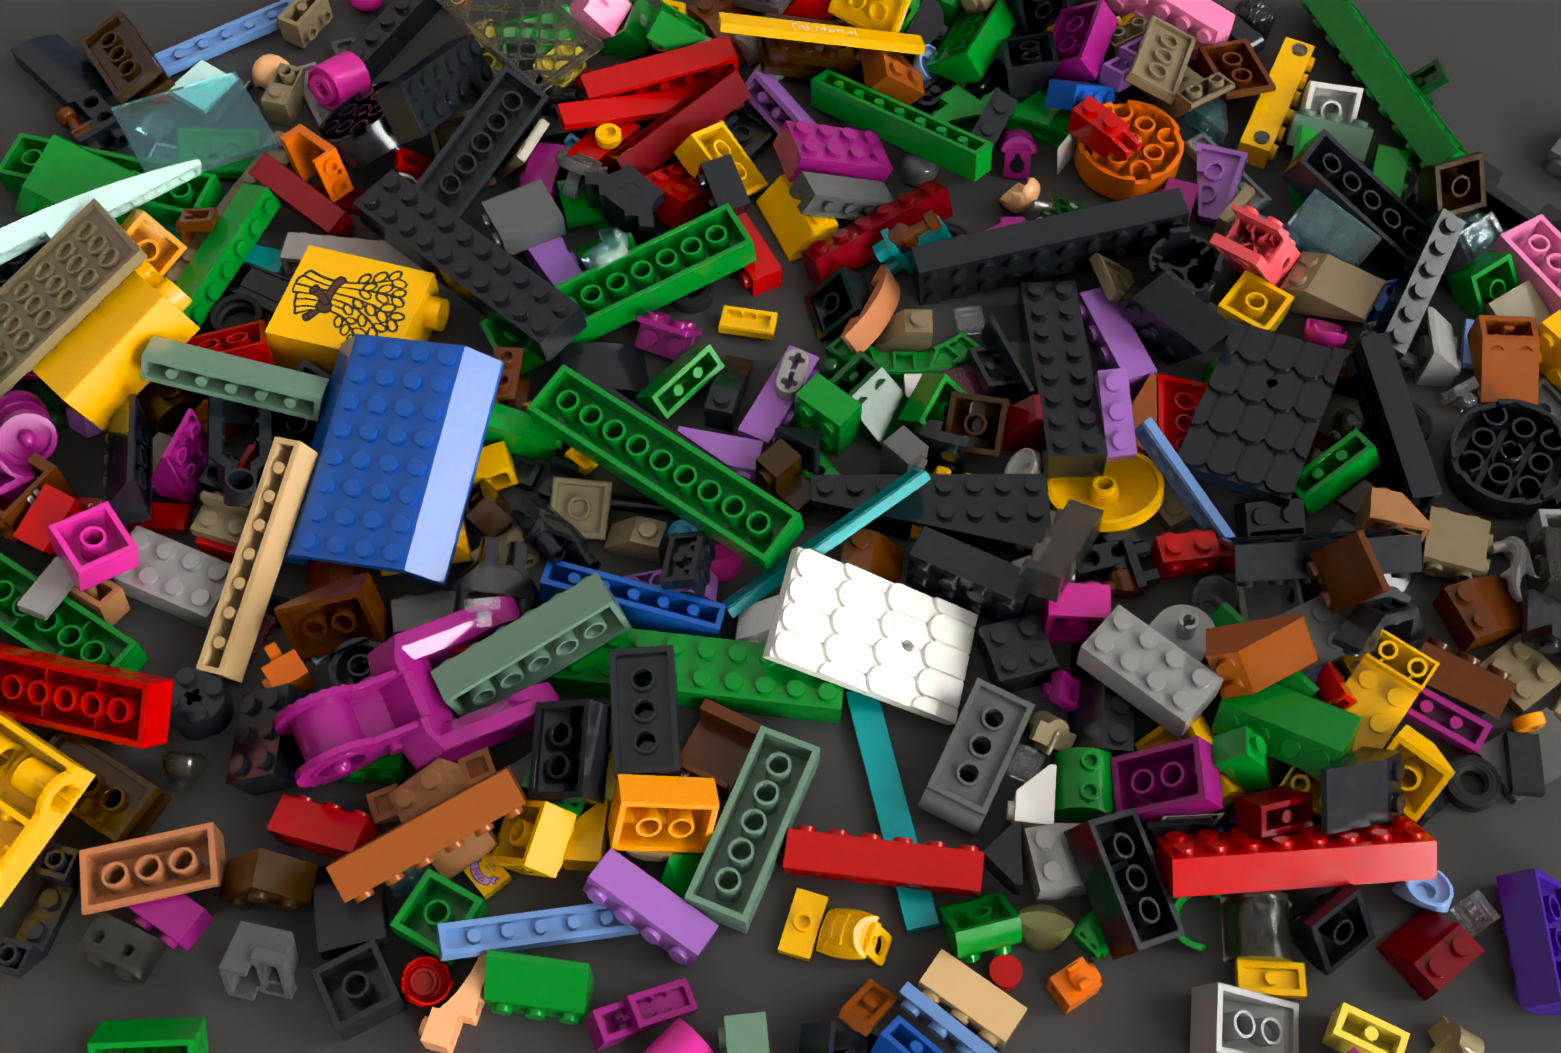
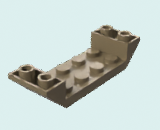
M1140 16L1119 27H1115L1106 52L1109 59L1111 60L1118 56L1121 46L1142 36L1149 20ZM1187 66L1178 92H1175L1176 99L1171 105L1137 86H1133L1174 118H1177L1235 88V83L1220 72L1204 79Z

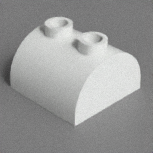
M1310 80L1306 85L1300 109L1302 107L1315 110L1316 115L1326 117L1327 113L1342 116L1341 121L1352 123L1353 119H1357L1364 88Z

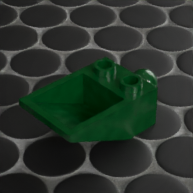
M861 350L842 368L836 358H824L819 364V373L826 379H830V382L862 404L860 434L882 451L883 441L903 426L897 419L908 401L907 396L885 369Z

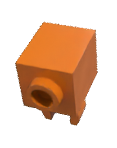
M275 641L264 647L272 661L261 667L266 676V679L261 681L265 689L291 683L306 691L316 685L295 649L283 655Z
M1081 956L1051 976L1045 988L1066 1015L1097 994L1103 984L1100 982L1101 975L1092 963H1087Z

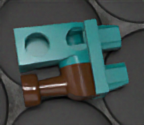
M932 209L922 214V221L909 227L898 223L891 230L887 227L880 231L883 240L873 245L872 248L877 259L880 262L884 261L892 275L902 269H905L909 274L912 273L911 247L952 238L947 226Z

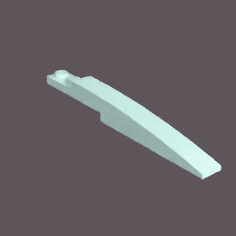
M199 159L133 176L67 199L0 228V265L51 240L93 198L100 202L115 219L199 176L202 163Z

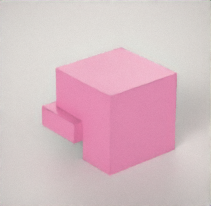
M571 0L572 3L569 9L574 25L594 42L614 37L632 4L628 0Z

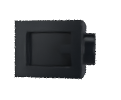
M551 457L549 461L551 470L538 490L539 498L550 502L553 477L580 479L578 466L568 458Z

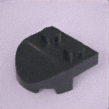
M928 420L924 426H920L917 423L912 433L929 446L926 468L935 471L937 466L949 468L952 471L951 474H962L969 438L942 431L943 421Z

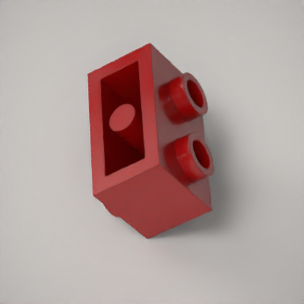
M1195 529L1188 533L1175 534L1167 532L1156 536L1151 547L1152 566H1156L1160 579L1214 573L1219 563V544L1215 530L1204 531L1202 529Z

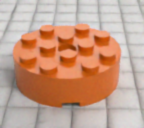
M1127 100L1123 104L1113 105L1112 101L1102 104L1130 125L1129 131L1140 139L1142 148L1136 153L1130 150L1131 157L1126 161H1122L1113 154L1108 157H1101L1077 138L1074 163L1081 179L1097 193L1115 201L1156 193L1159 187L1165 188L1168 177L1175 179L1184 151V140L1182 141L1178 124L1165 111L1145 102Z

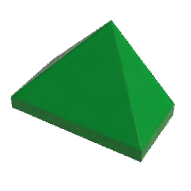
M673 852L667 860L661 884L684 900L704 853Z

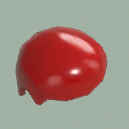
M418 956L405 965L400 975L399 983L401 993L407 1002L417 1008H432L447 998L453 986V979L445 962L433 956Z

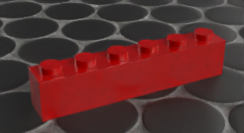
M729 36L714 38L706 42L581 74L582 91L585 100L698 87L705 84L725 68L737 69L739 72L738 57Z
M797 825L796 829L788 828L783 869L785 874L980 898L985 852L978 851V847L973 845H959V848L955 849L947 848L945 843L939 841H926V845L914 844L912 839L906 837H894L893 841L881 840L880 835L873 833H861V837L848 836L847 831L840 829H829L828 833L816 832V828L812 826Z

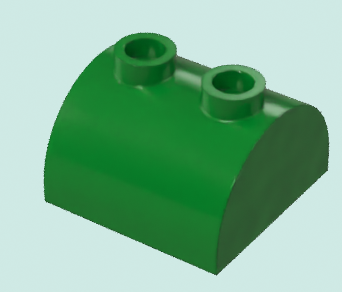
M1073 747L1063 749L1054 755L1053 764L1057 765L1054 818L1086 822L1116 813L1111 757L1115 756L1112 753L1091 747Z
M1002 892L938 907L942 929L952 956L960 959L962 963L976 962L980 959L979 953L991 950L995 955L1008 954L1012 950L1011 945L1022 942L1020 916Z

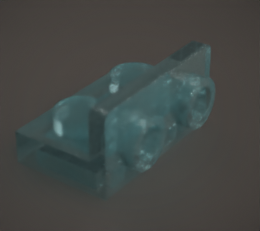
M1492 211L1482 216L1478 212L1464 220L1466 225L1461 235L1464 234L1475 258H1477L1481 254L1492 250L1498 237L1504 231Z
M603 228L598 232L604 245L600 243L587 249L588 255L581 259L586 268H601L630 254L627 246H629L627 237L618 228Z

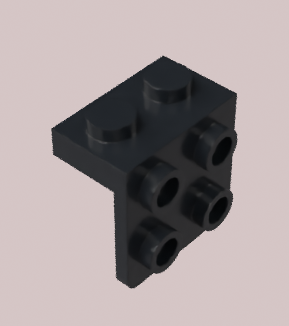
M1534 589L1526 590L1523 602L1522 644L1561 663V603Z

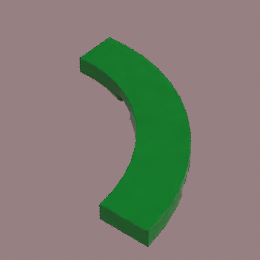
M961 331L948 341L932 347V350L924 352L892 351V353L875 350V347L869 346L864 353L881 365L892 379L903 380L904 374H923V372L947 373L969 362L966 358L968 348L982 346ZM840 336L825 348V354L836 358L842 365H845L854 357V354Z

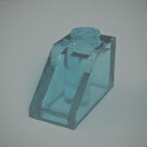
M1220 97L1182 115L1181 122L1196 134L1205 132L1219 147H1223L1228 133L1226 103Z

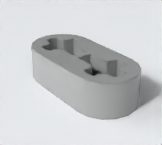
M792 349L783 358L776 379V392L783 400H795V394L804 386L809 371V356L805 351ZM796 360L801 361V363L797 365L796 370H793L792 364H794ZM789 379L793 380V386L790 389H785Z

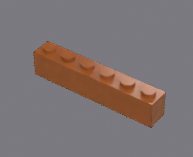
M509 765L330 862L325 868L344 903L352 899L359 903L375 893L372 889L383 882L386 886H390L405 877L403 871L413 865L417 870L433 862L435 860L433 854L442 849L449 853L464 844L462 838L473 832L478 837L494 828L492 822L502 816L509 820L524 811L522 805L526 804L527 798Z

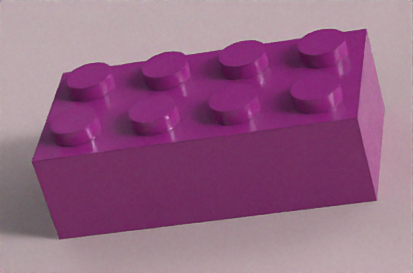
M785 120L773 143L788 182H795L801 172L805 171L883 181L885 183L893 170L877 133L870 130L864 131L847 127L841 128L824 124L818 125Z

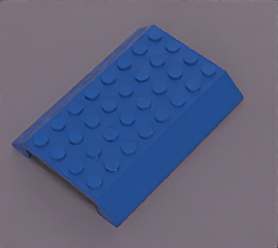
M355 334L341 343L311 444V448L319 454L282 562L307 566L309 560L404 573L409 574L417 582L446 586L504 363L463 345Z

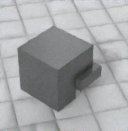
M241 921L219 966L227 994L254 1001L259 990L261 993L292 999L297 989L294 972L300 961L293 932Z

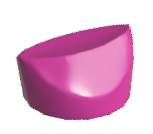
M717 541L712 542L716 549V557L712 561L710 571L719 578L718 582H725L734 578L740 572L743 558Z

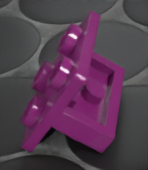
M647 311L646 315L636 316L635 321L641 323L634 346L676 360L694 344L696 336H701L702 330L696 329V323L683 319H680V321L673 319L671 321V315L659 311Z

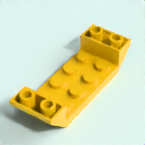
M1384 629L1381 631L1377 650L1366 653L1346 682L1358 701L1348 708L1347 711L1363 717L1350 753L1363 746L1383 749L1418 694L1424 689L1440 664ZM1291 766L1279 786L1286 785L1312 794L1313 812L1321 817V777Z

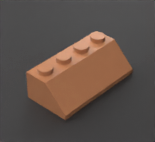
M214 822L79 850L82 914L89 915L220 886L226 864L224 835Z

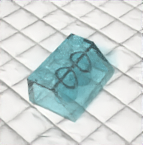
M1316 188L1282 227L1290 233L1288 237L1296 242L1295 247L1300 254L1303 251L1329 254L1357 268L1382 239Z

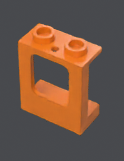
M298 124L279 137L296 175L306 182L318 173L331 202H336L354 189L336 147L302 124Z

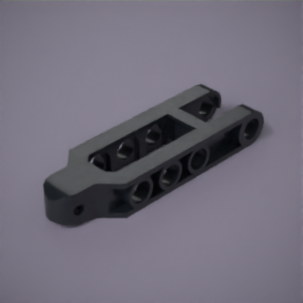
M208 395L207 479L223 489V502L225 505L251 507L272 446L271 410ZM224 424L253 426L254 460L250 462V470L245 468H234L231 470V461L224 455Z

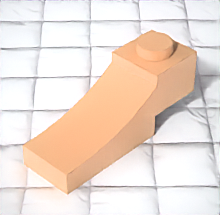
M486 955L478 956L465 982L440 1008L432 1007L430 1015L424 1016L419 1028V1036H421L420 1041L426 1049L440 1053H453L463 1023L477 1025L485 1002Z

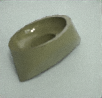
M1045 904L1029 905L1018 912L1022 925V943L1030 950L1039 953L1051 952L1057 949L1066 940L1075 926L1073 920L1067 914Z

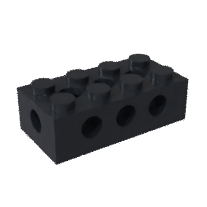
M673 645L609 650L615 779H617V774L682 777L676 657ZM643 680L651 681L646 687L637 686ZM643 711L653 712L648 718L638 717ZM650 741L655 743L649 750L640 749L644 742Z

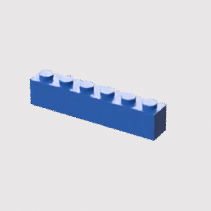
M547 561L540 580L539 602L546 603L555 594L563 593L576 585L582 578L597 572L616 598L631 626L651 631L719 638L726 604L670 589L663 590L662 587L564 561L556 564Z

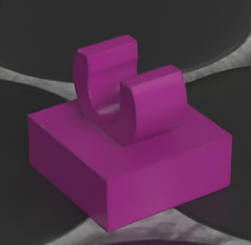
M1064 670L1052 671L1051 682L1042 684L1041 696H1049L1051 703L1058 705L1067 712L1077 710L1080 681Z

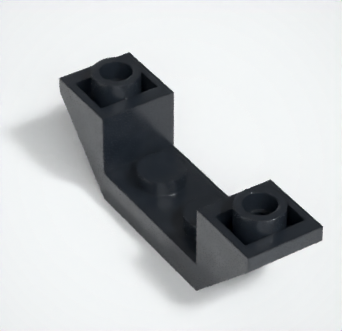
M1484 160L1487 206L1478 208L1509 230L1542 214L1561 233L1560 210L1548 203L1537 214H1534L1496 188L1503 172Z
M1389 596L1357 604L1334 635L1331 644L1343 648L1342 651L1347 655L1361 657L1363 654L1377 650L1382 629L1407 644L1424 638L1426 631L1417 606Z
M53 842L48 843L34 871L43 882L15 938L2 935L0 939V973L20 979L48 955L78 894L80 864L79 850Z

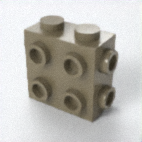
M1431 506L1424 516L1431 523V530L1421 543L1422 572L1433 577L1439 576L1451 579L1456 583L1469 578L1486 576L1490 566V559H1487L1486 555L1493 542V534H1490L1491 521L1480 519L1474 515L1456 513L1447 508Z

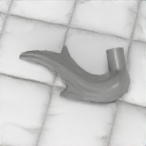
M1509 536L1501 541L1492 542V546L1487 552L1489 554L1502 552L1510 561L1509 569L1501 573L1500 577L1506 579L1511 597L1515 601L1520 602L1522 601L1521 578L1525 574L1533 577L1535 576V571L1529 550L1524 541L1516 536Z

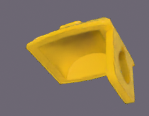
M834 908L830 909L824 918L818 936L816 951L838 959L858 960L867 957L875 965L883 966L892 937L878 924V916L856 909ZM880 936L881 949L876 954L872 940Z

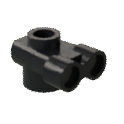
M552 85L546 89V95L549 96V99L543 111L545 114L554 115L557 114V104L583 101V99L580 98L578 89L566 90L561 86Z

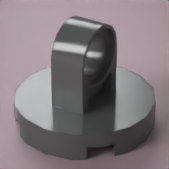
M558 149L554 161L569 170L563 187V196L575 201L578 200L584 188L585 172H608L609 168L607 166L602 167L603 163L578 152H576V155L569 156L567 155L568 150Z

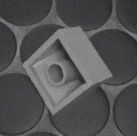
M1427 307L1410 344L1411 353L1415 354L1419 359L1417 369L1414 372L1415 383L1422 386L1450 387L1455 377L1459 376L1461 371V361L1457 359L1456 355L1458 341L1457 337L1453 336L1452 325L1433 307Z

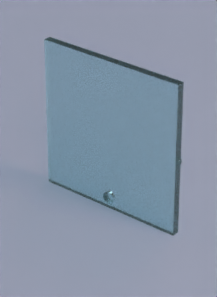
M235 71L111 107L112 114L129 143L128 148L134 152L144 173L199 159L202 163L201 172L280 148L279 141L260 112V107L254 103Z

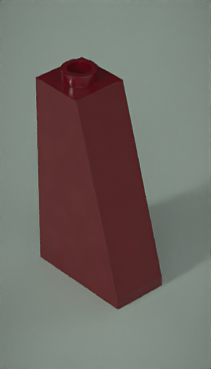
M266 152L248 172L260 186L268 187L283 206L323 234L347 237L354 227L355 222L345 211Z

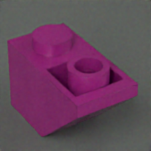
M184 894L128 906L136 915L133 921L147 932L152 928L159 931L161 934L158 939L173 950L179 945L188 952L214 920L205 908Z

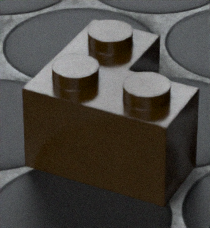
M780 438L756 458V486L800 513L802 520H804L817 508L811 506L810 479L801 472L802 456Z
M257 848L226 861L218 900L229 902L230 907L239 910H248L253 905L269 902L276 904L277 909L281 911H297V908L310 904L312 901L318 865L263 848Z

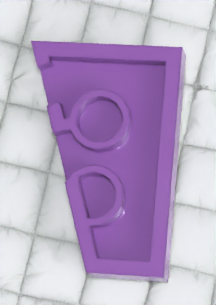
M1196 142L1197 184L1199 185L1197 191L1198 221L1216 224L1219 215L1235 197L1248 159V153Z

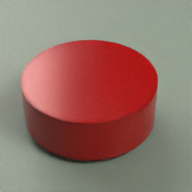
M1008 954L995 957L988 969L990 982L1005 991L1014 989L1019 984L1023 975L1022 965L1019 960Z

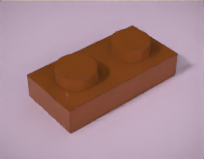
M870 978L842 1007L838 1018L846 1022L852 1030L860 1032L867 1037L894 1007L898 997Z

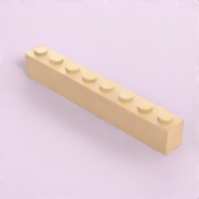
M276 436L274 438L196 666L198 670L217 674L222 679L238 683L243 681L319 454L301 441Z

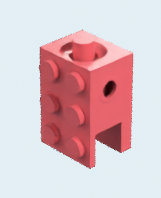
M1233 203L1231 209L1238 217L1226 237L1215 232L1209 241L1210 244L1217 249L1220 255H1224L1223 259L1231 269L1241 274L1248 270L1280 288L1301 255L1295 247L1296 242L1288 237L1290 233L1282 228L1283 223L1276 218L1268 216L1265 219L1259 216V212L1253 207L1245 204L1242 208Z

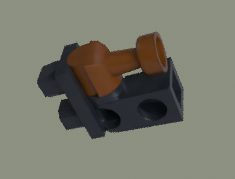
M95 88L74 100L82 118L86 122L81 124L78 113L70 106L63 107L56 113V121L63 128L71 130L77 145L108 151L107 148L114 144L118 148H123L130 144L121 118L112 110ZM95 99L97 105L92 108L85 107L86 102Z
M1131 537L1122 538V540L1072 549L1071 552L1076 553L1075 578L1077 583L1093 582L1089 578L1107 574L1109 580L1100 584L1110 585L1111 595L1115 594L1120 599L1143 596L1146 589L1158 585L1161 580L1156 566L1145 569L1141 568L1139 561L1150 559L1152 556L1147 540L1133 542Z

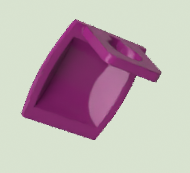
M1023 129L1004 131L997 143L999 151L1005 152L1003 176L1005 178L1027 179L1030 173L1031 155L1037 153V143L1029 131ZM1015 154H1021V159L1025 163L1023 170L1020 172H1013L1009 168L1010 162L1015 159Z

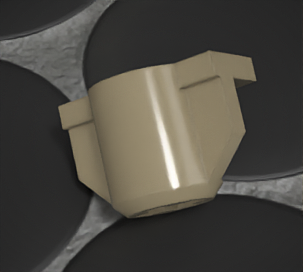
M1039 711L1028 720L1031 731L1029 738L1034 740L1035 748L1050 756L1053 749L1061 751L1072 748L1077 735L1069 732V726L1066 721L1048 711Z
M1444 1016L1428 1030L1435 1044L1429 1053H1484L1485 1046L1480 1037L1456 1023H1450L1448 1018Z

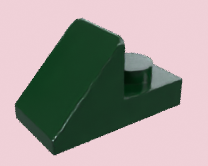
M1438 58L1409 75L1431 105L1435 104L1431 92L1449 82L1443 63Z

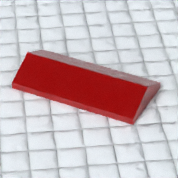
M1157 374V426L1178 454L1208 384Z

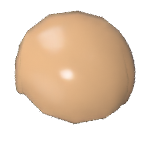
M266 54L259 57L252 68L254 86L256 88L261 86L266 90L279 64H289L288 61L275 54Z
M1028 177L1026 185L1021 183L1015 184L999 199V202L1012 213L1019 214L1032 208L1033 200H1038L1041 191L1040 184L1035 178Z

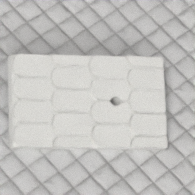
M796 547L791 549L762 658L942 724L952 725L956 724L957 709L960 705L964 686L963 681H965L978 614L941 598H933L903 584H895L849 563L843 564L811 549Z

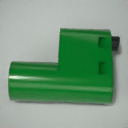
M1092 908L1074 926L1069 934L1072 941L1089 956L1088 961L1090 963L1097 962L1110 952Z

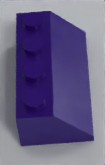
M1535 868L1496 876L1498 888L1495 890V895L1503 911L1504 920L1501 922V927L1505 937L1508 939L1510 948L1507 958L1516 980V985L1514 986L1515 999L1522 1009L1533 1014L1561 1015V882Z

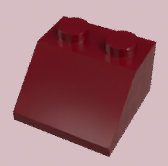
M1425 908L1376 948L1424 1001H1427L1485 951L1459 923Z

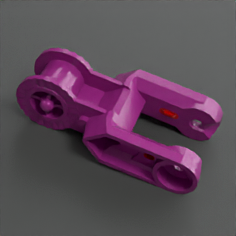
M502 596L490 599L398 633L368 653L369 677L354 685L342 684L340 686H332L329 689H321L317 693H310L305 698H300L295 703L289 704L284 710H280L279 714L272 720L276 733L281 735L294 734L305 764L294 774L297 786L308 788L310 786L326 785L329 782L338 781L342 777H348L354 772H359L363 767L369 766L371 762L377 761L382 756L387 754L395 755L401 752L416 770H422L437 758L456 762L470 753L485 747L489 749L533 731L536 702L560 701L558 694L549 682L527 687L505 700L454 719L430 672L433 670L432 665L459 655L473 643L484 640L494 634L498 628L509 625L519 619L520 612L514 598Z

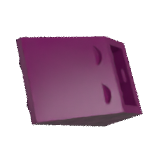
M188 408L150 481L159 496L191 504L194 497L201 492L198 480L207 466V437L193 409Z

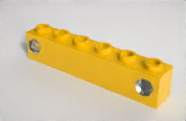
M1289 37L1285 38L1269 74L1276 86V90L1260 94L1237 148V151L1248 153L1247 164L1264 169L1268 159L1273 161L1278 149L1275 141L1281 142L1286 127L1282 125L1283 123L1288 125L1292 116L1293 109H1290V106L1296 107L1301 92L1297 90L1298 88L1303 90L1309 76L1304 73L1305 71L1310 73L1316 58L1312 57L1315 46Z

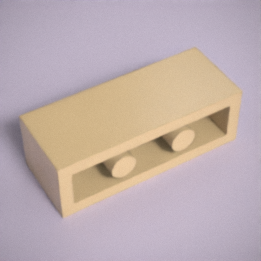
M943 949L940 950L924 973L917 987L918 990L949 1012L951 1016L965 1027L967 1025L978 1033L977 1036L992 1048L997 1046L1001 1050L1027 1010V1007Z

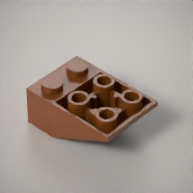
M1478 315L1467 334L1479 404L1497 402L1498 399H1517L1538 405L1540 339L1535 317Z

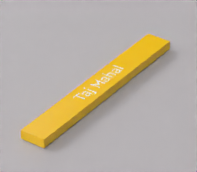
M719 12L718 14L719 29L723 33L924 55L925 44L921 35Z

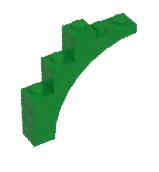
M957 84L950 91H945L941 95L939 110H936L932 116L971 133L994 90L989 94H985L979 100ZM1039 91L1036 95H1031L1020 103L1018 102L1016 110L1004 131L1009 129L1029 131L1035 140L1057 150L1070 134L1067 130L1071 113L1067 110L1045 106L1046 95Z

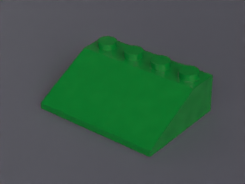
M53 134L23 183L14 211L26 217L67 199L137 176L138 174L57 134ZM144 204L136 207V209L142 210ZM133 210L115 218V220L121 225Z

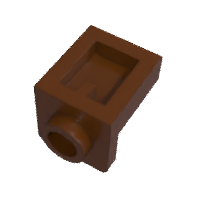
M217 207L183 209L180 218L176 220V232L178 236L182 237L184 245L191 244L195 231L197 233L213 231L219 218Z

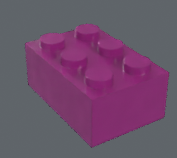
M1104 0L1061 9L1053 29L1060 66L1048 81L1050 79L1086 82L1097 79L1118 22L1117 17Z
M1199 736L1111 757L1116 812L1135 807L1143 827L1146 821H1159L1163 816L1198 815L1223 809L1219 769L1213 765L1212 744Z

